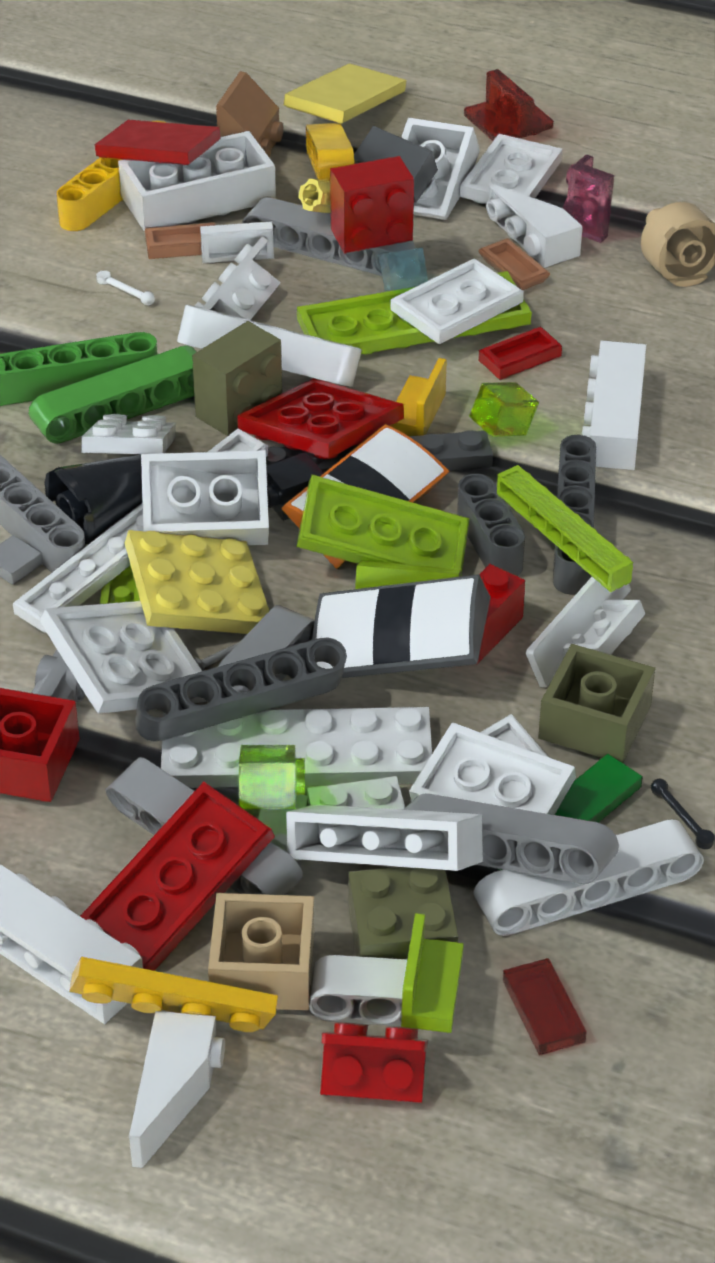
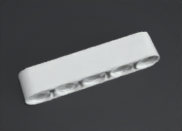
M185 305L177 339L179 343L203 349L246 321H249L281 339L282 370L353 387L362 349L197 306Z
M665 820L616 835L619 843L618 853L591 883L579 884L509 870H500L485 876L479 881L474 889V897L493 931L498 935L507 936L685 881L701 869L704 863L703 855L678 820Z

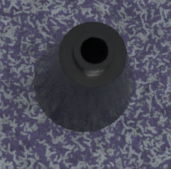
M141 454L58 467L46 474L44 482L46 496L52 502L55 501L56 505L82 528L85 535V545L90 544L143 502Z

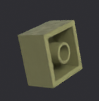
M246 321L192 355L196 417L226 436H229L238 429L237 415L282 394L281 339L249 321Z
M571 643L541 700L538 739L601 758L609 754L624 763L651 707L655 667Z
M392 867L348 872L349 916L356 956L407 960L415 913L425 914L424 939L458 942L459 936L445 870Z

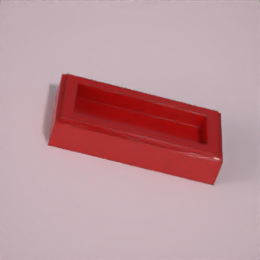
M541 326L479 350V362L499 380L562 356V345Z

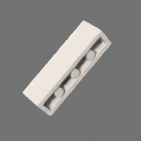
M600 341L599 356L591 355L587 401L589 402L585 404L584 425L589 426H583L582 435L591 438L596 444V467L635 470L646 344Z
M316 804L286 812L287 853L294 859L454 871L483 862L482 814Z
M0 864V954L105 1025L128 1003L114 1000L105 1004L92 1003L83 999L82 994L69 992L72 973L82 956L143 968L142 957L130 944L120 943L106 934L95 921L83 919L71 911L58 897L48 896L36 888L26 876L19 873L15 874Z

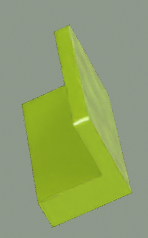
M415 913L403 982L401 1027L452 1033L464 943L424 939L425 914Z

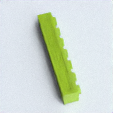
M516 465L498 474L497 495L609 592H613L632 581L633 562L600 535L595 528L587 524L577 513H574L562 500L548 491L545 486L535 480L530 473Z

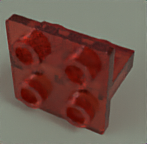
M499 69L487 72L485 102L464 108V116L492 141L495 140L498 134L520 139L530 135H537L540 132L552 129L554 126V120L535 105L534 99Z

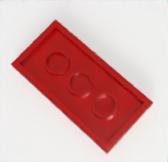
M203 782L80 917L85 920L95 921L106 934L118 942L128 943L133 946L142 957L143 969L155 971L216 902V893H225L274 839L275 835L270 827Z

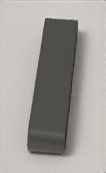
M570 435L565 437L560 444L557 498L562 500L567 507L594 528L596 444L585 435ZM555 545L554 587L564 594L575 595L587 583L591 575Z
M329 637L318 638L152 685L144 689L139 695L135 718L136 730L146 740L154 742L163 741L328 693L336 689L340 684L347 659L346 649L336 639ZM326 662L329 663L333 668H321L316 663ZM275 674H286L292 679L283 681L275 677ZM238 685L245 686L250 689V692H237L232 687ZM196 697L203 698L208 701V704L197 705L191 702L190 699ZM157 709L163 711L166 715L157 718L149 715L147 712Z

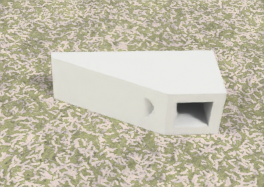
M495 184L489 185V201L486 203L488 216L541 266L546 268L580 256L582 225L563 208Z

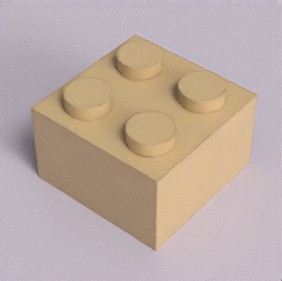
M216 893L208 965L209 982L278 995L276 1009L309 1010L315 936L314 896Z

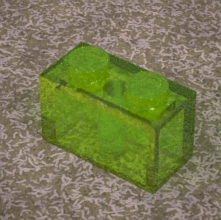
M241 745L239 756V806L242 809H296V795H305V758H296V745Z

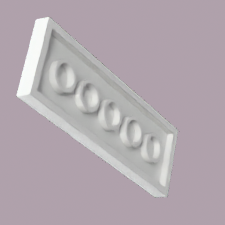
M429 707L266 710L163 740L161 769L189 788H198L203 782L212 788L323 786L397 776L399 784H414L432 755Z

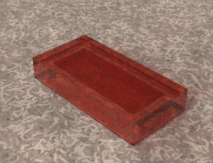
M549 958L503 970V983L539 1055L586 1042L587 1031Z

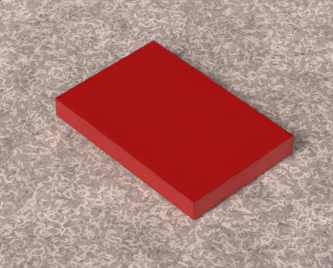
M127 120L94 145L96 156L102 158L189 165L221 139L220 127Z

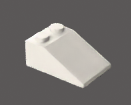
M408 118L401 138L431 150L438 171L417 203L414 202V215L447 220L460 198V185L475 166L480 148L474 127Z
M265 450L141 454L143 531H156L176 535H196L216 539L231 538L238 541H247L248 545H268L269 518Z

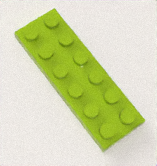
M508 271L497 273L516 286ZM415 287L297 307V320L304 334L362 349L361 354H372L377 351L435 342L391 311V299ZM523 298L522 303L453 338L468 335L475 336L485 332L530 325L532 312Z

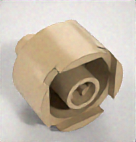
M675 202L661 209H653L646 217V225L642 232V253L645 259L672 284L680 287L699 284L708 278L706 274L715 266V223L696 205L688 202Z

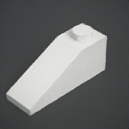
M155 1011L129 1134L132 1167H144L208 1091L213 1068H222L225 1038L217 1037L215 1016Z

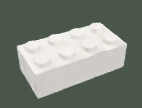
M250 131L221 137L217 143L189 165L125 159L118 161L121 197L144 232L147 228L175 226L184 223L190 224L200 219L217 215L224 216L230 212L254 208L265 197L276 199L275 165Z

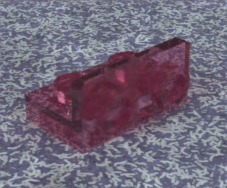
M586 154L578 162L572 164L567 172L568 194L563 209L582 225L583 237L601 243L608 237L615 175L593 168L594 157Z

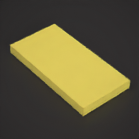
M349 63L286 93L284 105L294 110L342 124L403 93L406 88V80Z

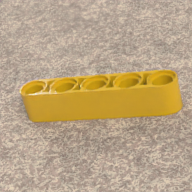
M100 157L57 190L58 216L61 228L68 231L83 230L123 200L120 190L118 161L124 159Z
M341 123L306 125L307 154L318 180L331 181L330 168L354 164L353 147Z

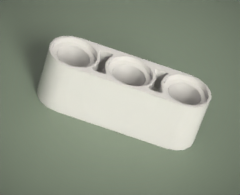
M327 955L315 962L309 1003L310 1011L317 1018L330 1022L401 1026L402 991L407 960L345 955Z

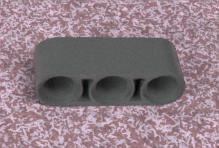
M483 474L464 476L458 484L457 515L470 518L467 534L470 542L485 568L492 564L516 576L520 575L524 563V531L507 503L497 495V486L490 477Z

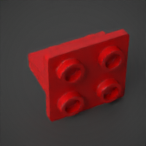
M335 1023L334 1032L322 1033L321 1043L324 1044L320 1095L423 1102L428 1040L418 1039V1029L386 1027L385 1036L367 1035L368 1025Z

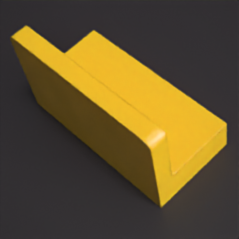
M438 358L428 379L409 375L396 402L404 404V419L391 425V427L408 436L427 434L446 395L447 359Z

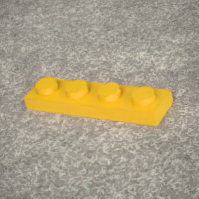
M82 956L72 973L69 992L82 994L83 999L92 1003L105 1004L114 1000L129 1003L133 1009L143 1013H155V1011L165 1010L175 1013L215 1016L216 1021L229 1023L230 1028L241 1032L264 1030L276 1014L278 995Z

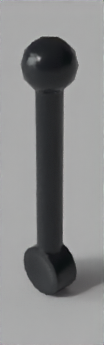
M661 778L652 781V793L662 796L695 834L696 845L706 850L713 847L714 834L709 830H702L668 791V783Z

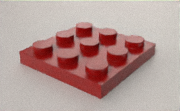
M312 378L237 415L238 429L254 435L259 440H271L284 444L288 449H300L313 453L315 457L320 459H332L349 447L361 444L385 424L391 426L404 419V404Z

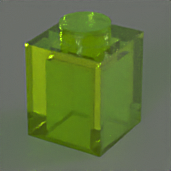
M516 382L482 383L469 417L491 437L526 436L539 401Z

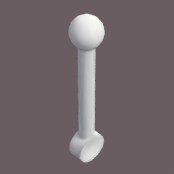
M100 271L96 274L97 283L110 284L141 299L144 305H152L155 301V296L152 292H142L111 277L109 271Z

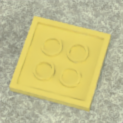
M128 530L124 544L147 626L248 634L269 612L247 541H238L231 538H206L196 535L165 534L156 531Z

